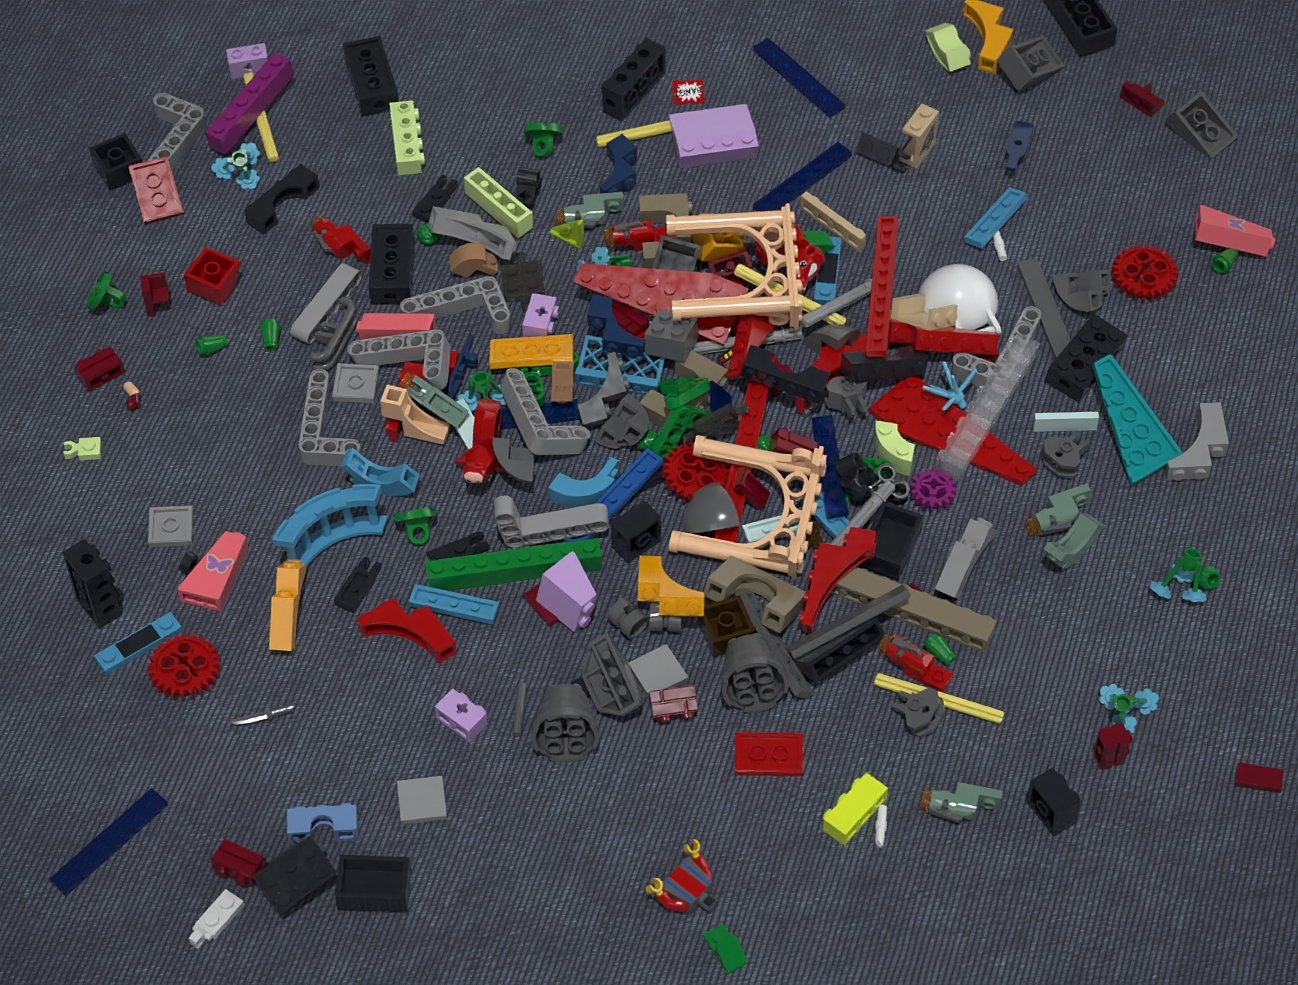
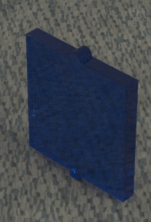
M713 380L709 381L711 412L721 422L723 421L729 427H733L732 396Z

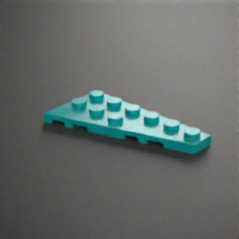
M1109 354L1095 362L1092 368L1130 485L1133 486L1166 467L1169 460L1182 455L1183 452L1114 357Z

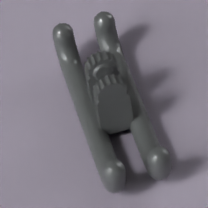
M341 297L339 300L340 304L347 306L342 310L344 315L339 325L322 322L320 328L324 332L318 331L315 334L314 338L317 341L328 345L321 353L312 352L309 358L313 361L329 359L325 363H314L312 366L313 370L324 369L328 371L336 364L358 322L355 303L351 299Z

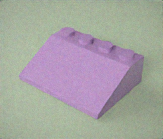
M747 104L669 115L679 168L757 157L758 141Z

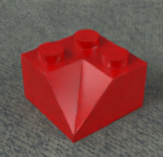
M205 247L184 273L186 289L222 305L233 290L241 263L234 258Z

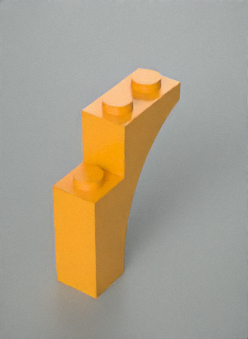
M965 0L963 16L968 18L978 28L984 43L979 55L978 69L996 74L1000 67L997 59L1009 49L1012 43L1013 29L1000 25L1003 8L979 0Z
M640 556L638 601L659 602V615L704 616V592L686 588L669 578L662 568L661 556Z
M287 559V562L277 567L276 594L272 596L270 650L292 651L295 648L299 599L307 565L306 563H301L299 559Z

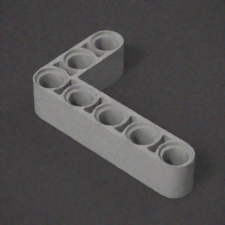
M159 93L153 98L155 114L158 118L175 124V126L148 161L167 156L171 171H173L205 130L206 120L204 110L201 107L169 94Z
M489 276L407 298L400 304L402 314H434L435 319L483 306L495 333L505 334L511 328L510 313L495 278Z
M1033 306L1026 307L1023 310L996 364L967 353H957L953 357L952 375L958 380L965 381L972 370L976 368L977 372L969 384L997 394L1007 392L1039 329L1040 310Z
M441 330L356 340L348 346V353L355 364L384 365L424 359L423 376L427 383L438 390L444 389L447 385L451 346Z
M509 368L506 371L500 390L528 449L537 455L581 454L590 437L589 430L583 426H548L524 374L518 369Z
M324 369L312 371L309 377L299 440L300 456L302 462L309 465L341 466L347 449L353 448L360 454L361 449L359 442L354 439L323 438L330 395L329 376Z
M499 496L494 500L495 522L505 544L512 548L603 532L609 528L608 509L606 505L601 503L520 517L511 497Z

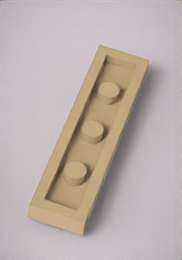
M807 191L801 195V210L838 237H841L859 252L865 248L866 234L861 229L856 228L820 202L816 196H812Z

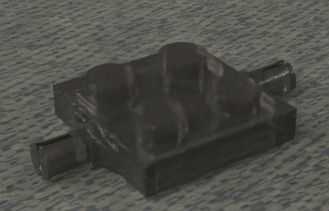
M518 252L516 254L517 263L501 265L505 302L519 301L522 305V311H526L532 293L545 295L543 268L541 260L525 261V253L521 252L520 257Z
M746 403L735 409L732 408L731 404H728L692 422L694 426L692 431L682 435L685 443L695 439L697 435L706 436V439L716 440L723 434L735 431L739 427L738 416L750 410Z

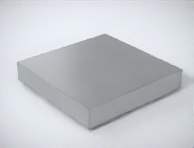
M338 363L332 394L333 401L374 403L379 365Z
M193 505L149 508V547L192 545Z
M667 644L628 662L634 677L648 698L649 691L673 688L688 682L687 674Z
M442 776L397 781L401 825L447 819Z

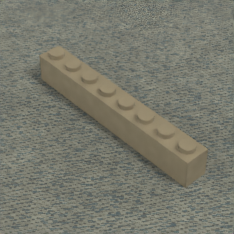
M855 567L830 592V594L863 606L903 585L908 589L911 595L910 598L882 612L883 614L932 633H937L984 653L996 629L997 620L992 619L990 616L981 615L971 611L969 608L954 605L948 600L933 597L927 592H920L906 584L896 583L885 576L875 575L863 568Z

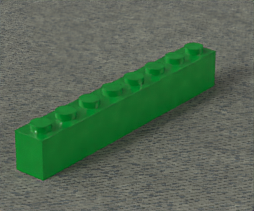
M599 538L425 561L428 586L453 591L541 579L543 573L572 551L576 554L585 572L602 570Z

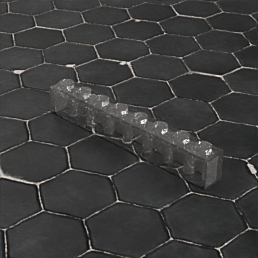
M1019 332L1014 339H1009L1005 348L1007 351L1005 354L1001 353L996 361L997 367L995 370L991 369L986 377L987 383L985 386L981 385L979 387L975 402L971 401L969 403L965 418L961 417L959 419L955 434L951 433L946 441L947 446L945 450L941 449L936 457L938 461L937 470H945L946 475H952V478L958 481L961 479L1038 355L1039 342Z

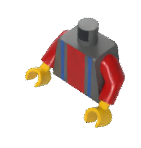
M693 839L691 840V843L694 845L693 850L689 848L688 844H685L683 847L687 854H692V857L688 856L663 883L659 878L651 879L655 889L651 885L646 886V891L649 894L655 893L656 898L667 910L685 911L692 914L701 906L706 911L711 912L717 904V900L710 896L713 891L712 874L702 853H698L700 843Z

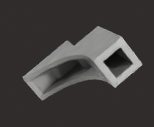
M433 206L428 222L432 233L448 235L472 243L484 244L486 249L494 252L502 259L510 260L511 254L516 250V242L506 226L483 222L479 214Z
M1221 402L1199 404L1197 412L1199 435L1186 452L1168 461L1165 471L1166 480L1179 481L1182 479L1209 478L1212 467L1210 457L1226 456L1229 442Z
M979 517L976 521L970 518L961 541H956L935 587L936 590L954 598H959L975 563L997 532V530L992 528V523Z

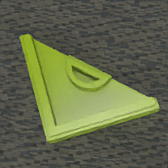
M580 219L555 226L549 231V234L581 249L584 245V220Z

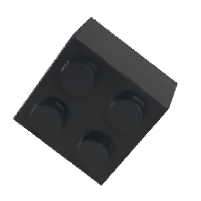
M126 133L89 148L92 163L109 190L131 181L128 166L143 162Z
M645 500L640 504L633 505L628 512L622 516H617L611 522V547L627 564L661 542V516Z
M1051 768L1030 781L1026 803L1053 837L1076 824L1081 802L1080 797L1076 791H1072L1069 788L1066 779L1061 773L1058 774L1054 768Z

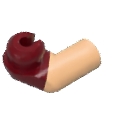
M126 382L123 388L130 395L131 399L126 400L125 404H127L128 410L132 411L140 406L139 390L132 382Z

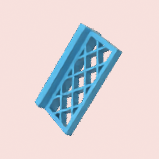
M585 336L579 365L575 372L577 385L597 388L603 386L608 371L603 367L608 365V359L599 363L596 356L602 352H605L607 355L609 352L603 350L601 337ZM589 343H596L601 348L592 353L588 349ZM645 353L644 357L637 356L634 359L627 354H616L617 358L625 355L629 362L624 364L625 369L633 365L637 370L633 375L626 374L624 372L625 369L621 370L622 376L627 377L630 389H627V392L646 395L652 389L659 393V384L666 358L661 357L653 362L649 358V354ZM645 358L650 365L640 369L636 363ZM590 359L596 364L591 369L583 368L584 363ZM653 368L657 373L656 379L647 378L644 373Z

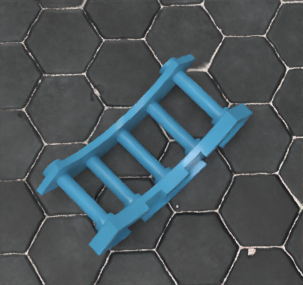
M356 484L352 485L353 488L344 490L335 488L311 498L294 510L295 514L288 520L285 519L272 539L273 545L285 547L287 559H299L301 563L307 564V568L309 563L321 551L336 542L359 535H383L388 516L377 515L375 508L382 492L381 485ZM366 506L368 516L353 517L350 507ZM342 510L344 520L329 525L327 515ZM319 520L321 529L309 536L307 529ZM301 538V543L295 548L298 540Z

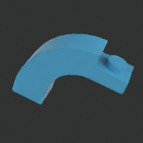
M353 448L346 450L341 464V468L352 475L350 479L355 485L379 484L382 488L381 494L387 496H403L413 493L420 476L406 463L396 467L376 465Z
M611 457L600 473L588 480H575L559 473L548 487L549 500L569 508L595 504L615 482L614 478L619 477V460Z

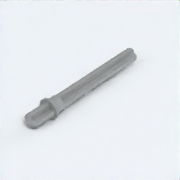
M866 279L865 283L803 315L801 323L804 327H809L871 294L872 279Z
M781 327L780 330L770 331L760 345L776 342L786 343L788 340L801 339L802 329L801 327H798L797 330H794V327L786 329ZM729 337L725 346L713 341L697 342L692 350L698 354L725 351L734 345L735 337Z
M887 480L877 491H873L871 493L872 497L830 544L843 546L844 536L849 534L850 527L861 529L882 505L883 501L886 502V499L895 490V485Z

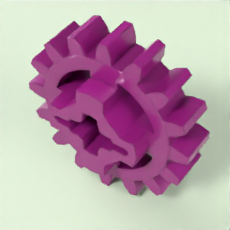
M926 468L924 474L919 471L917 477L913 476L912 483L910 484V497L915 498V505L922 504L921 509H925L927 506L930 512L933 511V508L941 511L942 506L948 508L949 502H954L957 488H955L956 481H951L952 475L945 476V470L938 473L937 468H934L933 472Z

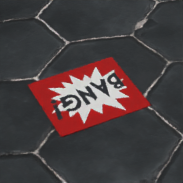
M703 79L672 81L673 104L705 103Z

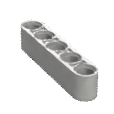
M342 263L294 322L290 335L307 344H312L315 340V334L318 331H322L320 328L321 323H328L342 306L339 302L340 298H348L362 279V271Z

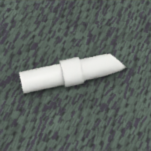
M997 231L993 236L994 247L997 250L999 260L1005 261L1007 255L1004 241L999 231Z
M885 805L878 806L875 824V843L880 848L883 846L885 831L887 830V806Z

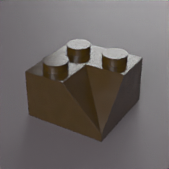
M740 595L704 605V616H698V622L713 657L726 652L730 639L755 633Z

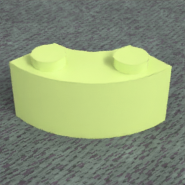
M944 23L925 30L934 55L946 70L951 72L971 64L970 51L959 39L954 25Z
M876 421L874 443L879 458L889 460L895 467L896 472L910 476L915 444L905 441L900 436L897 424Z

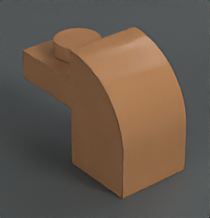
M481 243L462 245L450 255L451 272L466 278L476 270L494 276L498 272L497 256L486 252L485 245Z
M553 361L551 401H556L557 403L573 401L574 362Z

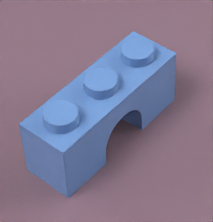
M344 803L339 806L319 805L310 808L298 806L293 809H287L289 844H293L292 836L302 838L310 834L313 837V832L321 826H329L333 829L335 841L359 840L357 806Z

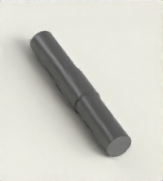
M524 682L518 683L512 734L515 737H520L522 734L527 684Z

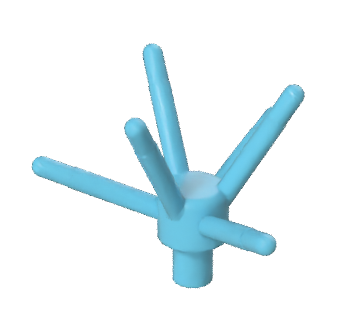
M943 361L942 365L951 388L948 391L934 385H930V387L924 385L922 388L949 399L942 408L943 411L947 410L952 403L957 404L960 409H963L967 403L963 399L964 394L962 391L973 378L977 369L972 370L959 388L957 387L955 376L951 375L946 362Z

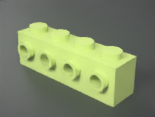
M413 101L390 103L398 175L422 173L421 165H424L425 161L424 153L419 152V150H423L422 138L417 136L421 135L420 123H416V120H419L418 108H414Z
M478 167L464 177L465 194L499 223L506 226L517 238L533 228L532 212Z

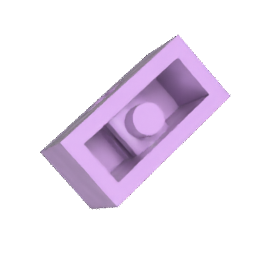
M265 43L226 49L231 79L243 78L244 74L249 72L255 75L268 60Z
M532 293L522 325L523 337L549 336L553 334L555 328L554 318H558L560 306H557L556 297Z
M452 689L435 706L436 718L468 742H471L487 726V713L485 709L480 705L473 704L462 692L458 693Z

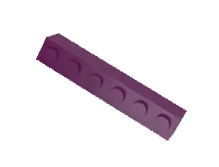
M274 52L205 132L210 148L224 155L228 153L294 76L290 59Z

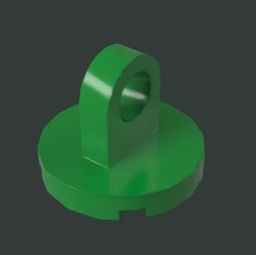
M542 122L527 123L524 126V134L533 136L534 154L539 157H548L553 150V137L563 135V126L556 123H549V126H545L546 124ZM545 143V149L541 152V145Z
M106 271L100 274L97 279V286L92 288L86 302L88 308L95 310L100 302L113 308H122L126 301L125 294L109 286L112 274Z
M431 507L410 510L404 513H394V523L404 521L408 540L412 544L420 545L429 538L427 517L436 516V509ZM415 528H420L423 531L422 539L417 540L413 537V530Z

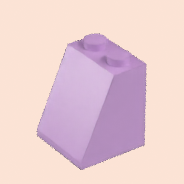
M573 551L543 573L536 601L557 616L573 632H576L579 628H585L590 623L591 612L595 607L596 593Z

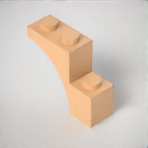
M387 385L380 400L382 416L401 420L404 436L444 445L451 429L450 424L428 415L417 407L411 400L407 389Z

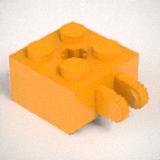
M739 232L691 234L694 243L701 245L703 249L702 261H713L734 253L737 254L745 250L749 245L747 239H740L745 234Z

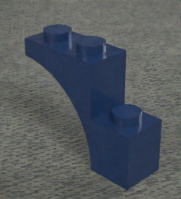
M620 134L607 142V157L611 160L614 169L610 177L599 186L600 194L624 192L636 185V171L631 165L637 161V147L623 134Z
M592 294L587 321L588 326L595 329H604L602 337L603 350L609 353L627 354L631 357H644L645 339L635 337L620 327L613 315V298Z

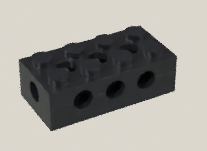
M375 36L342 43L344 61L361 116L389 110L390 103L399 102L397 87L381 37Z
M647 37L636 46L632 54L625 58L619 68L617 67L611 77L605 80L601 86L603 113L620 122L624 121L666 74L665 46Z
M372 224L369 272L370 303H401L403 300L412 297L415 242L413 224Z
M1093 313L1049 366L1044 381L1079 403L1097 381L1092 368L1093 364L1109 354L1115 359L1123 350L1128 335Z
M83 539L63 551L62 554L76 600L96 626L101 629L122 616L120 611L122 604L116 596L118 591L113 584L115 579L109 572L112 568L106 559L102 560L99 557L100 553L94 544L90 545L86 539Z

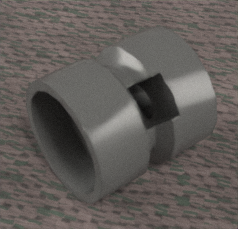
M627 598L617 601L607 615V618L616 627H620V630L629 639L639 636L649 623V618L642 611L636 609V606Z
M651 603L650 631L662 632L667 627L668 631L681 632L682 616L659 615V603Z

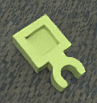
M100 437L79 438V443L76 444L72 441L64 442L65 449H71L70 451H64L66 459H72L76 456H79V460L101 459Z

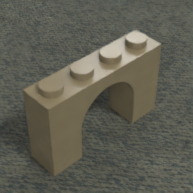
M687 193L639 196L640 221L651 220L652 223L667 224L666 215H675L676 217L689 216V213H692V202L688 201ZM691 234L677 235L675 239L694 243ZM659 242L643 243L644 268H652Z
M693 350L690 351L685 362L675 360V374L682 378L707 377L710 384V390L689 401L686 405L706 409L709 404L715 402L718 393L721 390H725L729 384L727 377L728 369ZM651 389L640 403L645 408L649 420L663 427L672 409L666 408L665 396ZM699 414L693 418L692 422L697 420ZM686 427L681 438L686 432H690L692 428Z
M732 555L708 577L704 590V596L716 602L728 599L739 589L754 592L765 597L769 603L765 607L761 624L778 633H781L803 610L805 604V591Z

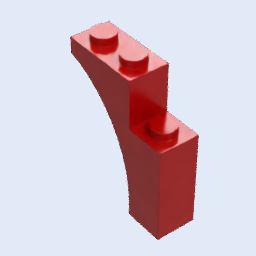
M392 598L389 601L382 602L372 611L363 613L357 619L358 631L363 637L388 634L409 639L429 652L438 664L457 654L455 640L427 605L421 609L414 610L408 616L395 598Z

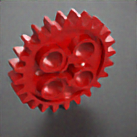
M1137 244L1136 249L1130 245L1129 251L1122 249V254L1118 253L1117 258L1114 259L1111 271L1113 273L1112 280H1116L1115 286H1120V292L1127 291V297L1134 294L1135 300L1138 296H1141L1142 301H1145L1146 297L1153 301L1154 296L1160 300L1162 294L1168 296V292L1173 291L1174 286L1177 284L1179 272L1177 271L1178 265H1175V258L1169 259L1170 253L1163 254V248L1157 251L1156 245L1152 249L1149 248L1148 244H1145L1144 248Z
M694 442L691 443L690 447L683 443L682 448L676 446L674 451L670 450L662 466V477L666 478L664 485H670L669 492L676 491L675 498L681 495L682 502L690 499L691 503L694 493L705 486L704 484L707 485L715 482L725 489L729 470L727 467L729 464L693 456Z
M184 633L183 638H179L178 634H175V640L167 637V644L159 642L160 649L154 648V655L149 656L150 663L147 666L152 685H156L158 692L163 690L164 696L171 693L173 699L178 694L181 695L182 700H184L186 694H189L191 699L194 697V692L202 695L201 689L210 690L208 683H216L214 677H219L218 669H221L220 657L217 654L216 647H212L210 640L205 642L204 636L197 640L195 633L191 638H188L187 633Z

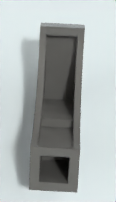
M615 352L607 354L608 374L601 389L591 399L578 405L582 423L586 429L600 426L607 422L608 416H611V411L608 403H604L625 397L627 389H630L627 377H623L621 370L625 369L622 358H617Z

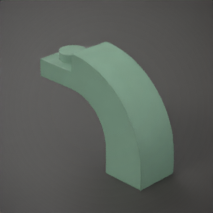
M1081 513L1072 528L1061 540L1047 543L1044 548L1048 552L1046 557L1063 569L1070 567L1091 547L1105 525L1088 513Z

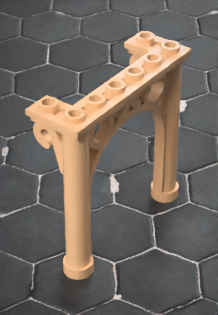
M785 204V207H781V210L676 217L675 215H666L667 236L739 232L756 240L763 248L768 260L765 278L756 289L748 294L736 297L672 300L673 321H681L684 318L754 314L769 316V322L773 325H784L790 322V327H794V330L798 329L799 321H802L803 304L802 297H798V292H801V281L796 280V275H799V262H795V258H798L797 245H793V241H796V228H794L795 215L794 212H790V204ZM784 244L785 255H780L775 250ZM786 266L787 278L783 274L777 273L778 269ZM773 281H779L783 284V289L775 292L769 288V285ZM763 292H765V294H766L768 297H759V296H760Z
M697 435L693 456L757 468L767 472L778 482L782 490L784 510L775 529L759 541L741 544L673 530L669 542V552L678 553L680 551L725 561L732 555L754 567L788 573V576L796 581L797 574H802L804 554L807 553L809 542L805 541L807 534L811 535L813 522H810L811 515L815 516L818 503L815 502V497L820 496L822 484L819 483L820 477L825 476L827 455H824V447L819 446V449L815 448L814 454L802 448L794 449L792 454H781L706 439V436ZM778 471L789 472L790 474L784 479ZM798 479L803 482L804 485L801 492L793 493L789 490L788 484L792 480ZM805 497L802 511L795 507L794 500L798 501ZM799 521L795 536L794 532L788 529L791 523ZM781 535H786L791 541L790 545L786 548L776 545L774 540ZM770 544L769 551L759 550Z

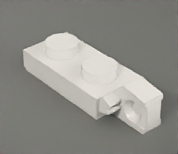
M225 889L193 927L194 932L189 937L190 944L198 949L206 939L208 941L211 939L215 940L244 907V901Z

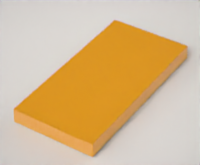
M573 334L490 340V369L553 365V361L573 362Z

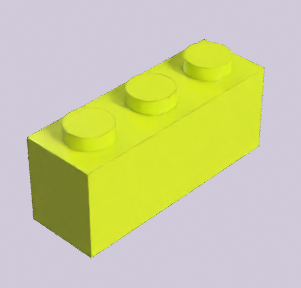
M865 773L861 779L857 778L853 782L851 790L847 794L843 793L838 799L837 805L833 809H828L824 814L823 831L845 846L876 812L878 806L885 802L888 788L868 773Z

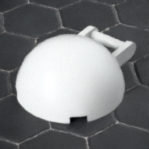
M964 264L943 266L931 273L921 285L918 294L925 295L924 312L928 313L929 309L955 304L958 305L955 326L950 327L975 330L988 323L989 327L977 331L1001 334L1000 325L995 318L996 313H998V296L990 279L980 270Z

